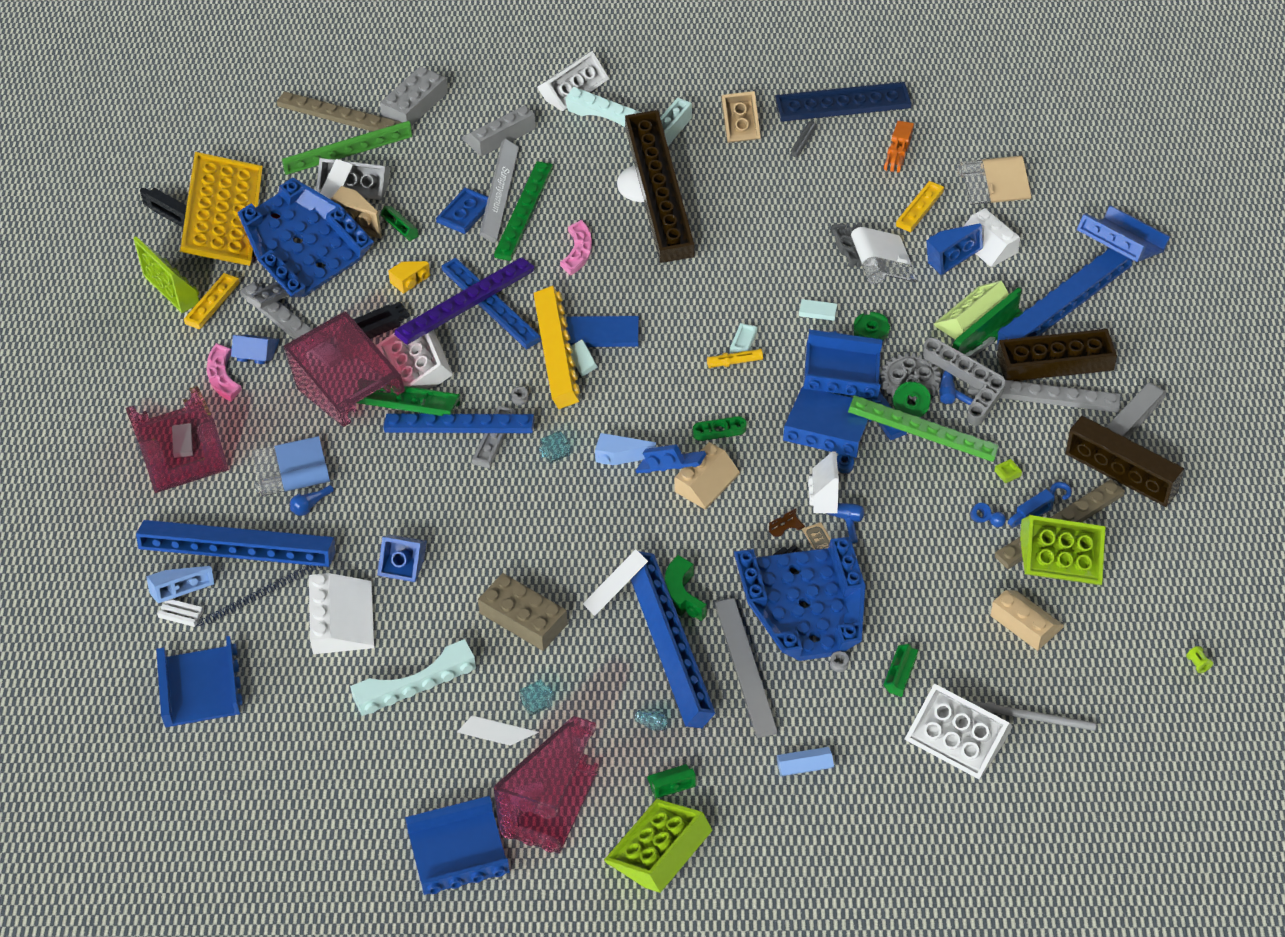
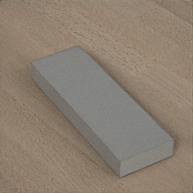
M275 282L248 295L246 301L262 309L289 294L278 282Z

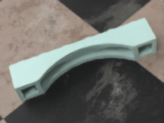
M573 87L565 98L569 112L580 116H601L624 127L625 115L642 113Z
M463 639L446 646L442 654L430 666L414 675L394 680L369 678L350 686L352 697L362 716L372 714L378 709L391 706L402 699L410 698L438 684L451 681L462 674L470 673L476 669L475 657L467 642Z

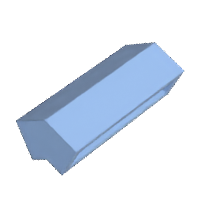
M829 747L777 755L780 777L834 767Z

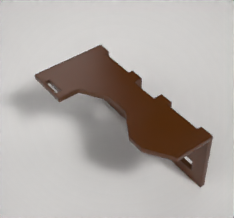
M796 508L786 513L783 518L779 517L769 523V532L773 537L782 536L784 531L789 528H796L799 531L805 527L796 517Z

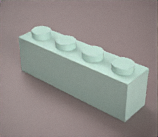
M677 98L660 117L668 146L692 119L691 102Z

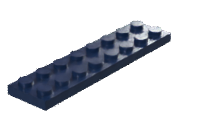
M905 82L775 95L780 122L911 108V100Z

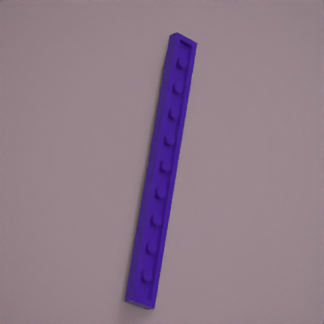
M521 257L395 329L394 335L408 345L534 271V266Z

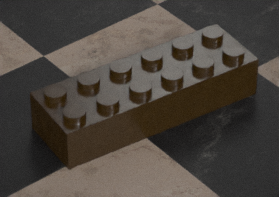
M1108 329L999 340L997 358L1005 380L1021 381L1114 371L1117 353Z
M1081 416L1070 429L1066 455L1166 508L1178 494L1185 468L1084 416Z

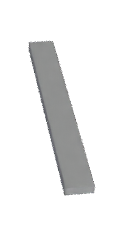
M735 598L715 602V608L756 738L777 734V728Z

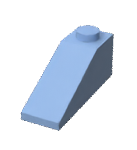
M600 433L595 448V459L598 463L609 465L640 461L645 459L643 455L644 450L656 447V442Z
M211 566L164 570L146 576L149 593L157 603L214 585Z

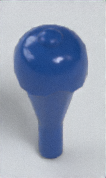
M329 485L317 492L304 495L297 494L290 500V510L297 516H304L310 513V509L319 500L332 493L334 488Z

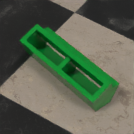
M392 206L383 207L380 215L406 239L412 241L419 237L418 229Z
M910 644L898 645L883 684L890 694L900 697L904 694L918 655V650L912 648Z

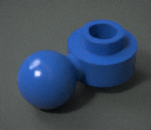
M839 454L837 456L838 472L843 474L851 472L854 468V458Z
M978 503L971 508V518L977 523H984L989 520L994 527H1002L1006 522V517L1003 513H991L990 507L985 503ZM978 510L982 512V517L977 515Z

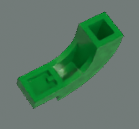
M677 555L671 561L665 573V583L672 602L680 617L687 612L691 617L703 621L707 616V604L684 589L685 585L694 576V564Z

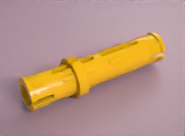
M762 349L731 354L726 352L722 355L707 357V365L710 369L763 360Z

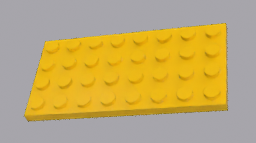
M195 152L180 252L250 266L253 248L238 216V211L251 203L255 208L258 206L263 166Z

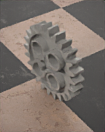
M905 353V357H902L898 354L897 359L891 357V361H886V365L882 366L880 384H883L882 389H887L886 394L892 393V398L896 389L905 382L921 383L928 389L931 395H935L936 390H939L941 372H938V366L934 367L933 363H928L929 361L926 359L923 360L922 355L915 357V353L912 356H908ZM908 396V397H907V398H908L907 403L909 402L910 399H912L913 402L915 403V400H916L917 398H916L915 396H914V397Z

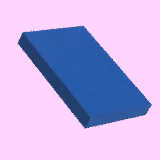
M465 187L436 217V222L466 234L485 213L488 197Z

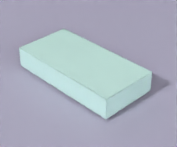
M802 299L799 316L835 321L837 304Z
M740 323L731 344L730 353L750 351L758 327Z
M582 339L571 346L573 351L571 356L582 377L598 367Z

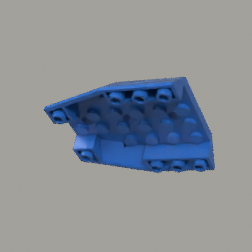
M293 177L279 186L278 194L255 208L251 203L238 211V216L257 260L291 297H305L357 263L374 244V241L341 205ZM276 213L280 215V218H272L271 215ZM300 238L303 242L296 243L293 239ZM321 262L325 267L319 268L316 266V263Z
M850 537L831 539L829 547L825 549L756 557L754 549L734 551L747 603L782 653L798 661L831 657L837 651L845 652L862 641L865 583ZM789 569H796L799 571V574H792ZM806 602L809 607L803 608L799 603ZM816 636L820 641L813 642L809 637Z

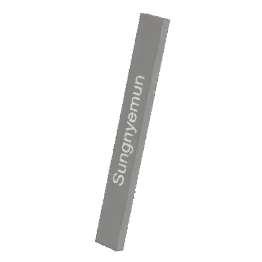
M504 139L501 143L479 233L480 236L492 243H495L498 238L519 148L507 139Z

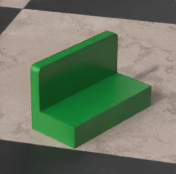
M687 764L647 776L655 799L696 787V775L693 768L689 769Z

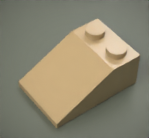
M755 91L722 95L721 104L727 143L761 139Z
M341 186L331 200L341 205L367 235L381 239L382 234L378 211L356 190Z

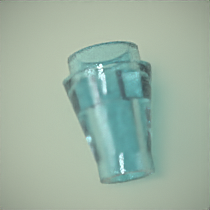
M638 710L636 712L635 722L656 732L664 731L666 728L668 717L662 711Z

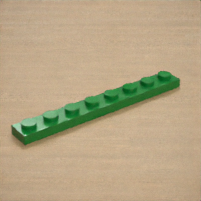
M536 162L494 252L495 258L512 261L552 173L553 164Z

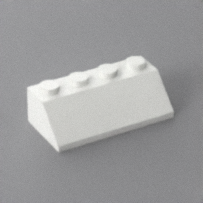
M593 51L537 86L545 101L564 111L567 108L565 98L573 87L590 93L606 82L609 77Z

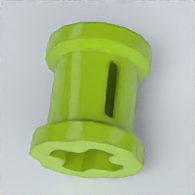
M1202 646L1193 647L1186 654L1187 659L1191 660L1196 666L1198 673H1204L1213 666V661L1208 659L1203 653L1204 649Z

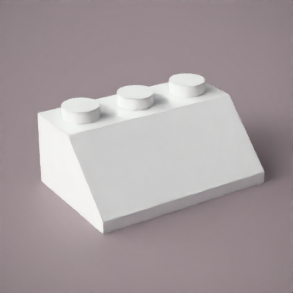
M986 208L973 214L964 225L969 226L979 223L982 225L983 249L975 254L990 267L1018 253L1020 237Z
M832 451L812 468V476H808L809 505L813 506L814 513H837L839 476L836 452Z

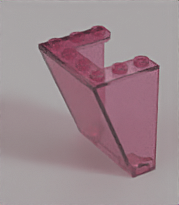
M346 311L283 346L297 390L343 427L351 423L348 413L349 411H357L355 403L382 387L387 392H390V388H392L397 395L405 391L401 374Z
M198 386L189 388L191 393L189 400H186V398L182 399L185 408L150 419L146 411H143V414L137 413L135 406L125 408L155 493L229 470L215 421ZM191 423L193 456L174 458L172 426Z
M573 716L495 785L494 795L501 835L507 839L522 841L528 846L534 845L543 848V850L550 853H561L599 770L597 763H594V765L586 764L588 755L583 754L590 737L593 736L596 730L595 722Z

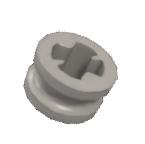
M516 387L512 390L511 395L514 404L523 405L528 402V391L526 388Z
M841 651L834 652L830 658L831 669L835 672H844L848 668V655ZM836 660H840V662L843 661V663H842V664H839V662L836 663Z

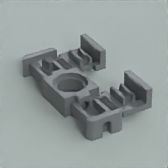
M860 222L856 224V227H848L846 229L845 224H833L829 233L835 235L837 239L835 244L838 250L849 261L847 266L854 267L856 265L861 267L862 263L851 237L854 229L862 227Z

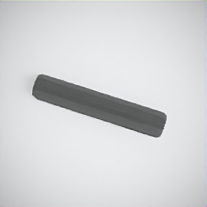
M809 121L790 151L792 157H799L816 129L815 122Z

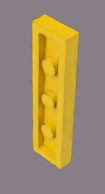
M928 181L897 219L896 227L912 232L943 194L944 186Z
M223 273L184 318L185 324L201 329L239 285V278Z

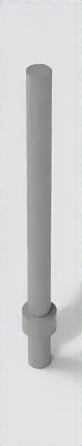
M970 700L971 703L992 714L996 713L1086 730H1096L1095 722L999 706L989 701L982 703Z

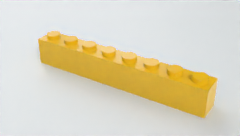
M550 286L533 294L551 397L557 408L562 409L579 402L578 394H580V389L576 383V380H578L577 374L573 370V367H575V362L571 356L573 351L570 343H568V340H570L569 333L566 330L568 324L565 317H563L565 314V309L561 304L563 298L560 291L557 292L554 286Z

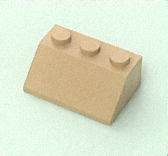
M708 442L701 449L707 455L699 466L684 467L674 477L675 492L705 510L740 474V471L725 450L711 442Z
M1005 590L992 603L990 616L1037 651L1064 628L1061 622L1017 590Z

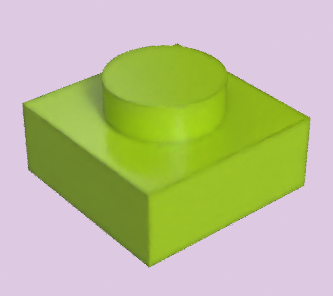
M1012 459L995 466L994 471L1005 484L1022 475V471Z

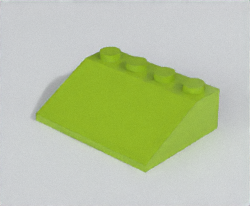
M137 236L133 237L143 276L181 313L194 307L199 302V291L195 286L192 287L187 278L182 277L175 267L173 268L166 258L163 259Z
M1029 515L1021 520L1020 542L1025 575L1102 585L1105 526Z
M656 799L604 861L644 888L661 893L713 830L703 812Z

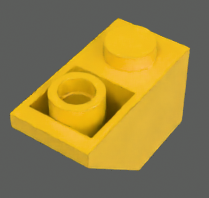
M427 261L400 262L388 270L390 283L402 293H406L431 276Z

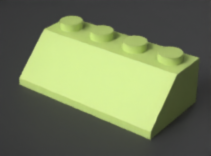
M1002 280L978 286L938 319L934 326L954 339L959 337L1009 295Z

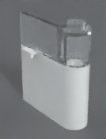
M858 227L852 231V240L870 284H880L887 276L912 282L918 281L900 235L866 227Z

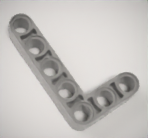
M936 338L927 339L923 349V356L926 360L980 390L970 404L967 413L968 423L973 426L980 425L1002 396L1005 387L1004 377ZM976 412V413H979L980 415L975 416V415H973L972 413Z

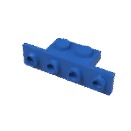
M677 444L647 448L643 452L645 459L642 460L635 471L638 474L666 471L668 469H682L691 466L697 467L702 463L707 454L705 451L682 454Z

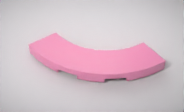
M582 220L568 227V232L574 240V248L565 259L560 261V266L570 276L585 265L592 250L591 233Z
M216 343L207 359V375L213 389L220 396L232 402L242 388L241 385L234 382L226 373V364L231 356V349Z

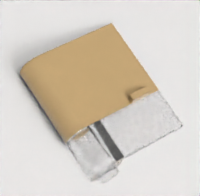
M1022 156L961 161L960 165L957 166L958 175L965 178L970 205L1031 199Z

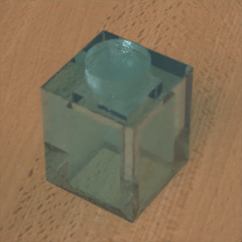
M561 430L540 439L541 447L539 451L542 457L546 458L550 464L570 455V443Z
M542 680L519 690L520 702L530 716L552 706L551 697H553V692L549 685L545 686Z

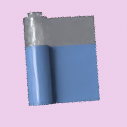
M319 436L252 451L258 482L255 483L257 494L261 493L262 497L330 482Z

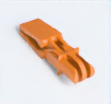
M897 121L891 139L892 143L888 149L884 170L887 171L889 163H891L890 172L895 171L896 165H898L897 173L900 172L909 148L914 123Z

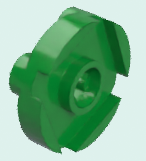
M870 312V315H864L863 313L854 321V336L881 339L882 341L889 336L890 325L888 319L880 313Z
M905 382L894 393V409L920 418L929 409L930 393L921 383ZM908 396H915L917 398L914 406L907 403Z

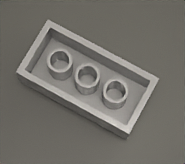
M420 66L380 102L382 117L401 123L409 121L412 126L448 93L446 77Z

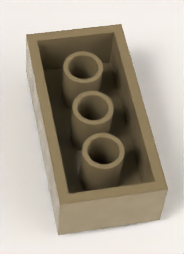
M504 573L478 598L479 613L542 651L568 625L566 609Z

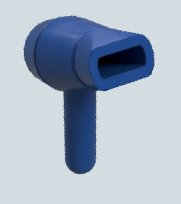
M944 371L939 389L941 402L952 404L957 398L970 405L974 399L956 390L953 375Z
M838 503L837 513H827V515L844 519L851 542L856 544L858 538L854 522L862 521L864 508L853 503Z

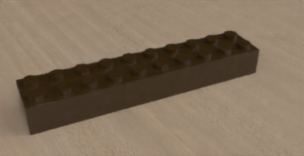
M654 110L625 115V130L659 262L664 263L693 258L694 241L659 111Z

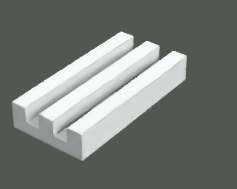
M170 599L164 601L165 604H162L161 611L159 610L157 615L158 618L195 627L203 613V608Z

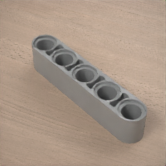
M1150 382L1147 383L1106 428L1128 439L1162 403L1166 396V391Z

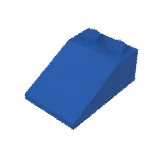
M979 223L940 231L926 240L928 264L940 275H943L983 249L982 225Z

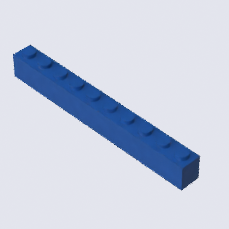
M1108 248L1105 253L1097 256L1090 264H1086L1082 270L1074 273L1066 282H1062L1054 291H1050L1047 296L1039 299L1031 308H1027L1019 317H1015L1007 326L1000 328L997 344L999 340L1040 336L1132 266L1133 260Z
M143 520L136 532L138 549L324 567H330L336 553L334 537L151 520Z
M638 551L648 562L631 578L632 585L685 727L702 729L716 713L655 555Z

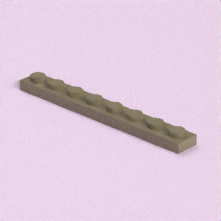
M285 91L276 101L278 107L372 132L401 123Z
M1110 479L1050 518L1082 523L1124 496L1125 490ZM1020 537L995 552V558L1007 569L1023 560Z

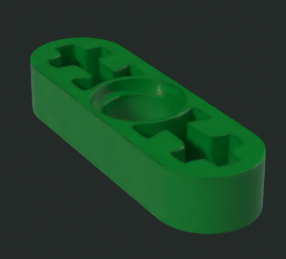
M740 416L698 422L693 426V438L698 441L738 436L746 432V420ZM721 426L724 430L717 431L714 428Z

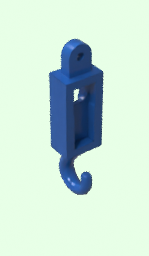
M1064 482L1054 483L1049 491L1045 489L1018 506L1016 514L1008 520V524L1014 528L1021 524L1023 518L1029 515L1041 517L1053 509L1056 489L1066 490L1067 493L1062 496V499L1066 500L1071 497V487Z

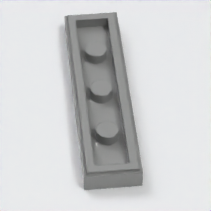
M498 406L494 414H516V410ZM485 433L472 458V464L490 469L507 433Z

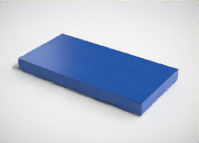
M639 316L566 317L568 324L566 330L570 336L568 343L571 346L582 339L587 347H638Z

